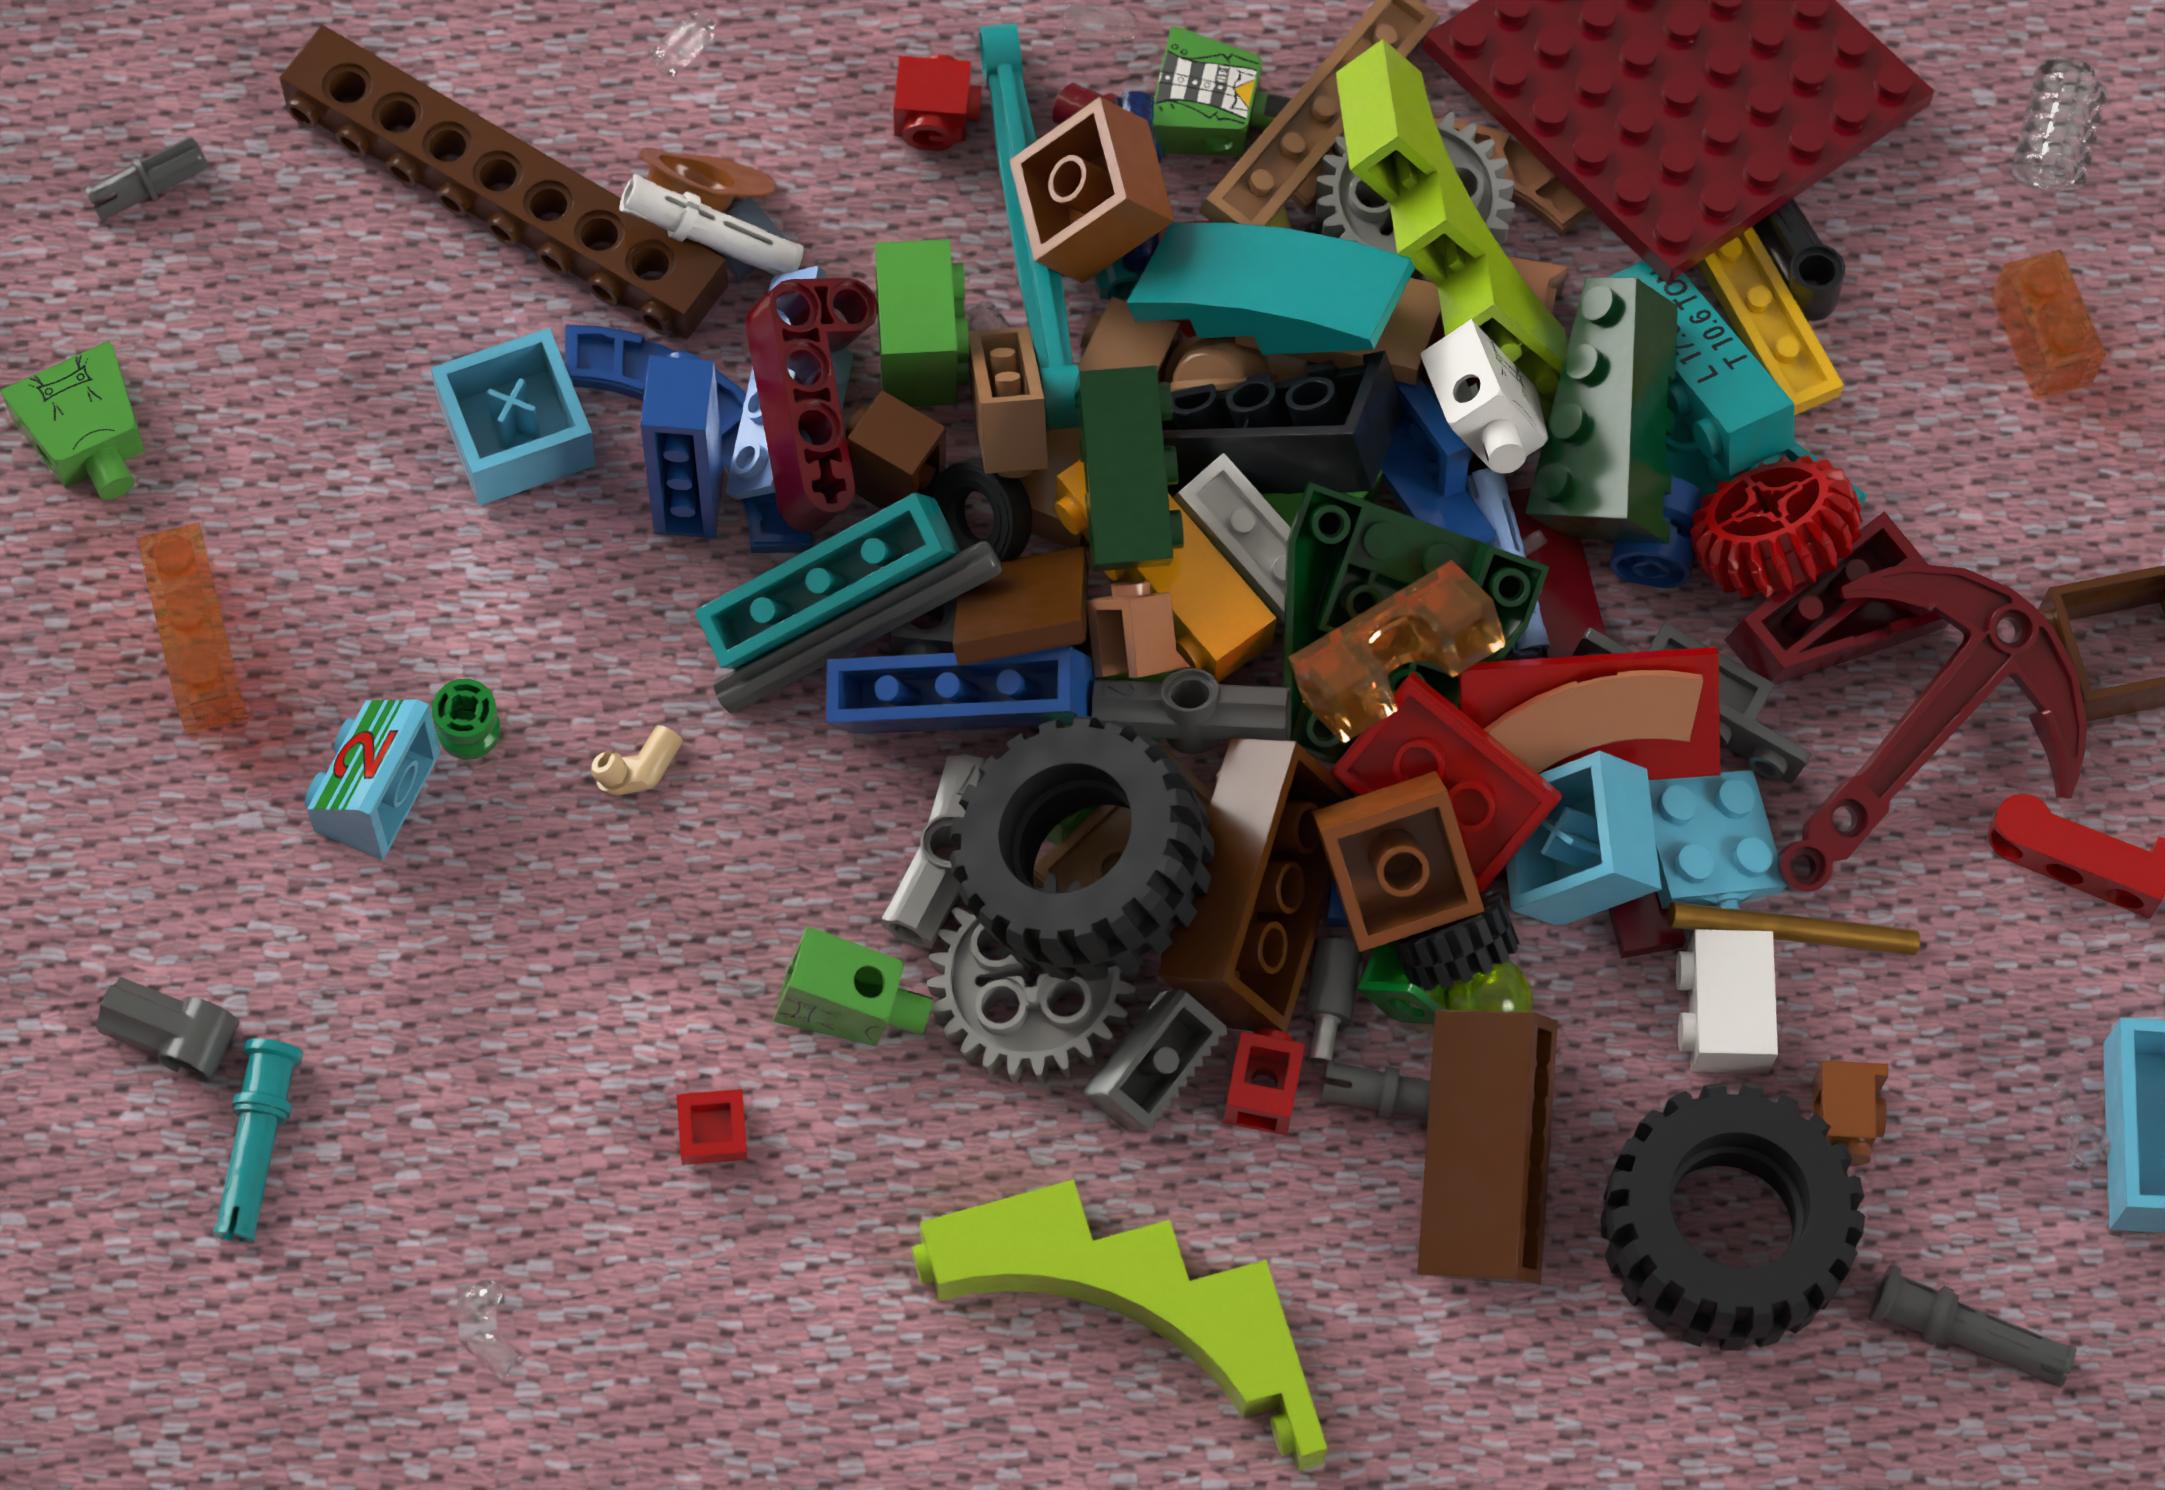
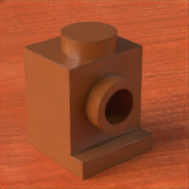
M1822 1060L1813 1078V1115L1817 1113L1831 1126L1825 1137L1831 1146L1838 1142H1844L1853 1158L1850 1166L1867 1164L1871 1161V1147L1876 1137L1883 1138L1885 1134L1887 1119L1885 1098H1876V1095L1879 1094L1888 1078V1064Z

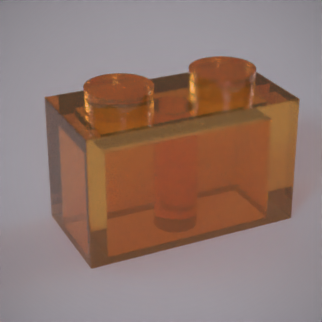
M2059 249L2004 264L1990 297L2034 401L2091 386L2106 356V352L2062 250Z

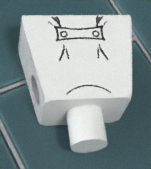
M1472 319L1420 353L1451 429L1493 472L1511 473L1516 471L1524 464L1528 455L1544 446L1548 440V435L1536 387ZM1471 377L1479 378L1480 390L1478 391L1476 383L1469 387L1466 379Z

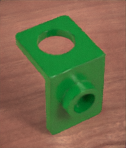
M1393 941L1374 948L1357 990L1392 1019L1405 1023L1434 1024L1435 1010L1445 1009L1418 986L1409 983ZM1412 1002L1415 1005L1419 1006L1421 1009L1411 1007L1409 1005Z

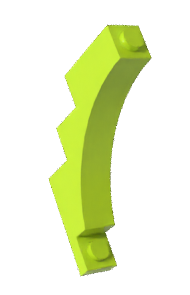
M1382 39L1336 72L1350 171L1390 203L1397 254L1411 258L1414 267L1437 286L1445 336L1472 319L1536 387L1543 418L1549 422L1568 348L1565 328L1543 305L1518 273L1472 202L1442 141L1427 98L1422 72Z
M1074 1179L920 1222L921 1244L911 1247L912 1257L920 1284L925 1285L933 1282L938 1301L969 1294L1017 1291L1047 1293L1075 1298L1111 1309L1143 1324L1172 1342L1188 1355L1224 1391L1243 1418L1277 1408L1279 1414L1270 1417L1274 1440L1281 1456L1292 1453L1297 1471L1324 1463L1328 1448L1267 1260L1189 1281L1170 1219L1093 1241Z

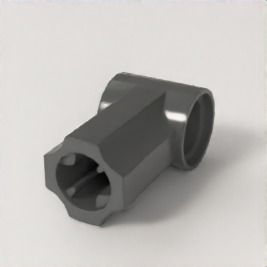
M120 977L115 984L109 986L100 1004V1012L95 1026L101 1034L156 1055L162 1064L175 1072H178L179 1068L182 1067L200 1074L198 1081L210 1083L240 1022L230 1012L209 1001L188 997L183 1002Z

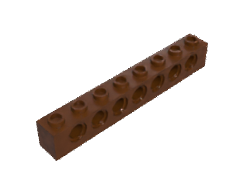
M323 24L279 77L286 109L297 122L311 129H314L319 124L334 133L339 144L351 154L364 158L368 153L384 162L387 171L400 183L414 187L418 182L435 192V196L440 204L451 213L458 216H465L467 212L486 222L485 225L489 232L499 241L509 246H515L517 242H520L534 250L539 261L550 271L561 276L566 275L569 271L587 282L589 290L601 301L609 305H617L619 301L638 311L640 320L648 328L660 335H668L672 331L688 340L728 287L725 258L686 238L681 242L668 236V230L642 218L620 211L621 198ZM349 96L361 97L359 100L352 103L340 102L342 99ZM398 125L411 126L409 129L403 132L389 131L391 128ZM447 154L461 155L460 158L450 162L439 160ZM498 183L512 185L503 191L489 190L491 186ZM549 212L562 214L560 218L552 221L538 219L543 214ZM597 242L613 244L612 247L602 251L589 248ZM650 271L665 274L663 277L653 281L639 278L642 274Z

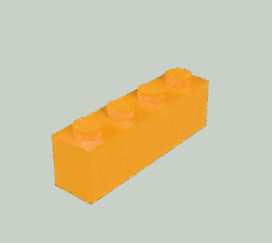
M1080 459L1057 475L1054 509L1062 524L1072 534L1077 535L1081 532L1089 541L1085 504L1084 463ZM1168 493L1169 510H1181L1184 547L1173 549L1174 559L1170 566L1108 570L1103 572L1114 581L1119 578L1123 582L1148 580L1151 593H1170L1176 651L1191 666L1187 667V669L1196 668L1204 670L1213 675L1219 683L1273 644L1277 618Z

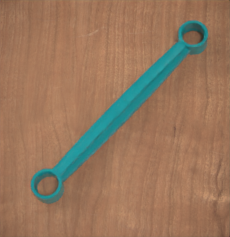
M1016 22L979 26L980 55L986 87L989 86L996 150L1023 305L1045 400L1046 431L1080 427L1079 408H1075L1073 390L1079 370L1077 364H1073L1061 273L1034 261L1009 162L1011 158L1037 141L1023 84L1018 28Z

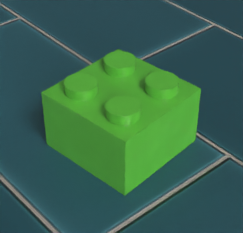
M950 239L875 243L876 299L878 302L877 316L882 390L911 407L957 405V384H969L968 321L965 318L964 263L951 262Z

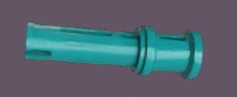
M261 1038L249 1039L245 1043L243 1053L249 1057L243 1088L242 1092L234 1094L232 1103L234 1114L239 1117L217 1224L214 1226L212 1234L216 1238L233 1241L235 1234L240 1236L239 1242L249 1244L255 1243L256 1239L255 1231L277 1127L284 1124L287 1118H290L292 1105L287 1101L293 1068L301 1064L303 1051L298 1047L281 1041Z

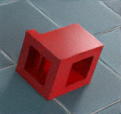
M1261 1028L1255 1030L1254 1033L1241 1031L1223 1123L1287 1136L1305 1043L1292 1041L1293 1038L1289 1034L1275 1029ZM1258 1075H1268L1274 1079L1276 1088L1252 1084V1080Z

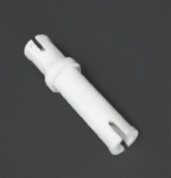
M636 174L633 175V179L629 180L623 192L619 207L620 211L642 218L668 230V236L681 242L686 238L699 242L741 262L765 270L774 276L797 271L804 251L802 245L784 238L782 239L733 216L714 210L712 207L702 204L700 197L687 191L681 195L658 186Z

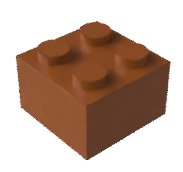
M1098 97L1009 160L1034 261L1078 282H1086L1175 222L1148 120L1102 97Z
M1436 771L1312 811L1346 922L1359 952L1484 912L1448 791Z

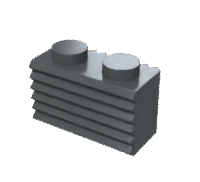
M1184 990L1161 991L1082 1093L1125 1130L1155 1128L1154 1118H1163L1162 1108L1171 1107V1098L1179 1097L1178 1087H1187L1186 1077L1195 1076L1194 1067L1203 1066L1202 1057L1211 1056V1046H1219L1218 1036L1227 1035L1226 1025Z

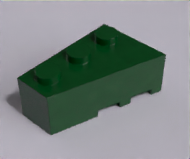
M1157 365L1079 371L1073 391L1075 408H1079L1082 440H1079L1081 462L1084 463L1085 504L1092 570L1095 572L1170 566L1174 559L1173 549L1184 547L1181 510H1169L1167 485L1178 484L1175 446H1164L1162 421L1172 420L1173 415L1170 383L1158 382Z

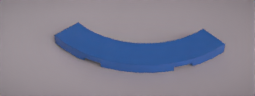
M566 324L565 367L573 387L611 391L643 401L649 355L667 356L670 353L677 352L661 344L647 341L644 335L631 331L602 326ZM715 368L723 463L729 473L746 393ZM776 492L741 499L749 527L751 553H803L813 547L812 532L797 531L782 518L778 508Z

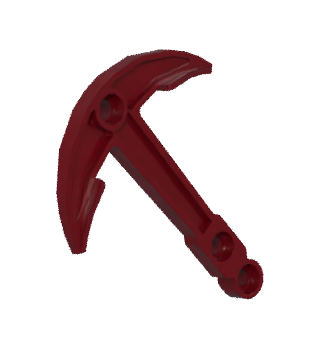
M1924 564L1888 567L1861 576L1838 588L1841 600L1859 599L1882 602L1917 615L1933 612L1960 630L1964 638L1960 646L1855 776L1844 778L1803 825L1802 840L1792 842L1781 850L1778 855L1777 867L1788 889L1795 892H1810L1822 888L1831 877L1833 862L1845 860L1851 856L1889 812L1890 800L2007 676L2014 680L2037 709L2029 715V719L2046 752L2054 779L2056 798H2072L2081 774L2087 733V720L2078 671L2054 627L2034 605L2012 588L1966 568ZM2002 619L2010 621L2015 629L2014 638L2009 643L2001 640L1997 634V626ZM1839 807L1845 808L1851 815V825L1846 831L1838 830L1833 824V813ZM1799 854L1805 856L1810 863V873L1804 879L1797 878L1791 870V862Z

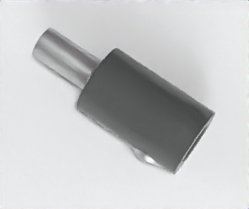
M1322 938L1315 943L1303 1017L1307 1021L1315 1023L1309 1061L1320 1066H1326L1327 1060H1332L1337 1027H1347L1351 1024L1356 989L1363 969V962L1361 961L1363 951L1359 952L1356 944L1349 940Z

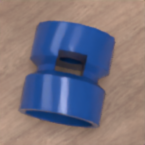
M1672 476L1671 494L1664 495L1663 519L1670 523L1669 544L1614 541L1610 562L1611 571L1618 578L1626 582L1659 588H1676L1686 584L1691 579L1695 555L1691 545L1693 539L1690 530L1694 527L1692 514L1702 508V492L1692 483Z

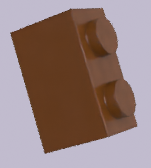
M883 390L869 408L864 405L860 406L846 427L845 434L854 477L855 494L882 510L913 493L928 496L935 479L946 469V427Z

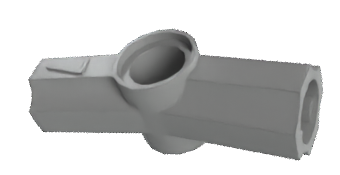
M965 753L959 756L947 757L929 822L923 828L920 847L881 919L883 928L891 932L896 939L913 947L932 949L938 938L937 933L939 929H942L960 896L958 891L961 884L952 874L951 862L941 860L934 855V852L943 845H955L950 840L952 822L955 817H964L966 812L959 804V801L968 784L976 787L982 779L983 775L978 769L986 761L985 758Z

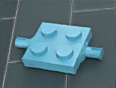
M1753 770L1720 773V776L1648 780L1662 888L1657 893L1662 909L1668 908L1671 902L1740 909L1739 905L1748 899L1780 894L1787 887V884L1782 880L1778 872V853Z

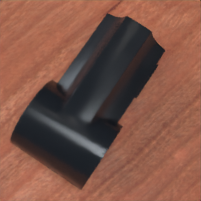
M1793 198L1753 225V228L1806 320L1815 322L1824 320L1835 310L1845 276V263L1842 256L1835 249L1823 245ZM1805 281H1816L1822 284V286L1811 285Z

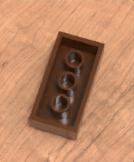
M1230 738L1224 761L1219 766L1216 774V787L1207 813L1210 819L1207 831L1214 839V859L1210 863H1202L1212 876L1207 894L1203 897L1194 896L1191 904L1198 912L1189 926L1183 928L1178 924L1170 933L1169 937L1174 943L1161 953V966L1157 976L1174 990L1182 989L1226 1025V1028L1248 1031L1269 1028L1287 1033L1333 879L1312 811L1355 798V796L1296 741Z

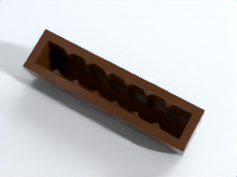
M1435 1010L1417 1274L1450 1279L1541 1285L1558 1020L1535 1012Z

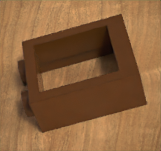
M2165 565L2049 587L2038 608V611L2054 627L2078 671L2087 722L2165 707V677L2092 691L2069 620L2156 603L2161 604L2165 616Z

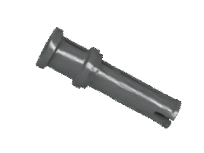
M1892 1264L1889 1265L1879 1285L1869 1314V1320L1879 1324L1886 1319L1921 1333L1922 1341L1930 1345L1934 1343L1941 1344L1943 1340H1946L2053 1383L2056 1387L2061 1388L2066 1381L2064 1373L2069 1375L2076 1356V1347L2064 1345L1958 1302L1959 1295L1954 1293V1289L1943 1286L1941 1289L1936 1290L1901 1276V1268Z

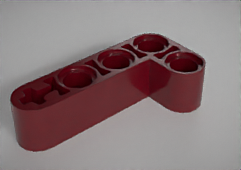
M817 278L781 281L749 310L746 317V333L778 508L786 523L800 532L810 533L818 531L852 503L855 496L854 477L831 353L842 351L868 329L877 318L878 302L875 294L866 284L857 279ZM834 308L842 313L846 322L836 315ZM777 309L787 316L790 324L784 322L781 319V317L778 315ZM787 368L794 371L798 375L801 384L794 381V379L790 376ZM798 427L807 432L813 444L805 441Z

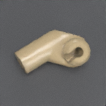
M657 725L638 755L622 757L619 753L603 752L594 759L591 765V774L597 781L598 788L613 796L652 789L659 783L683 744V740L673 730Z

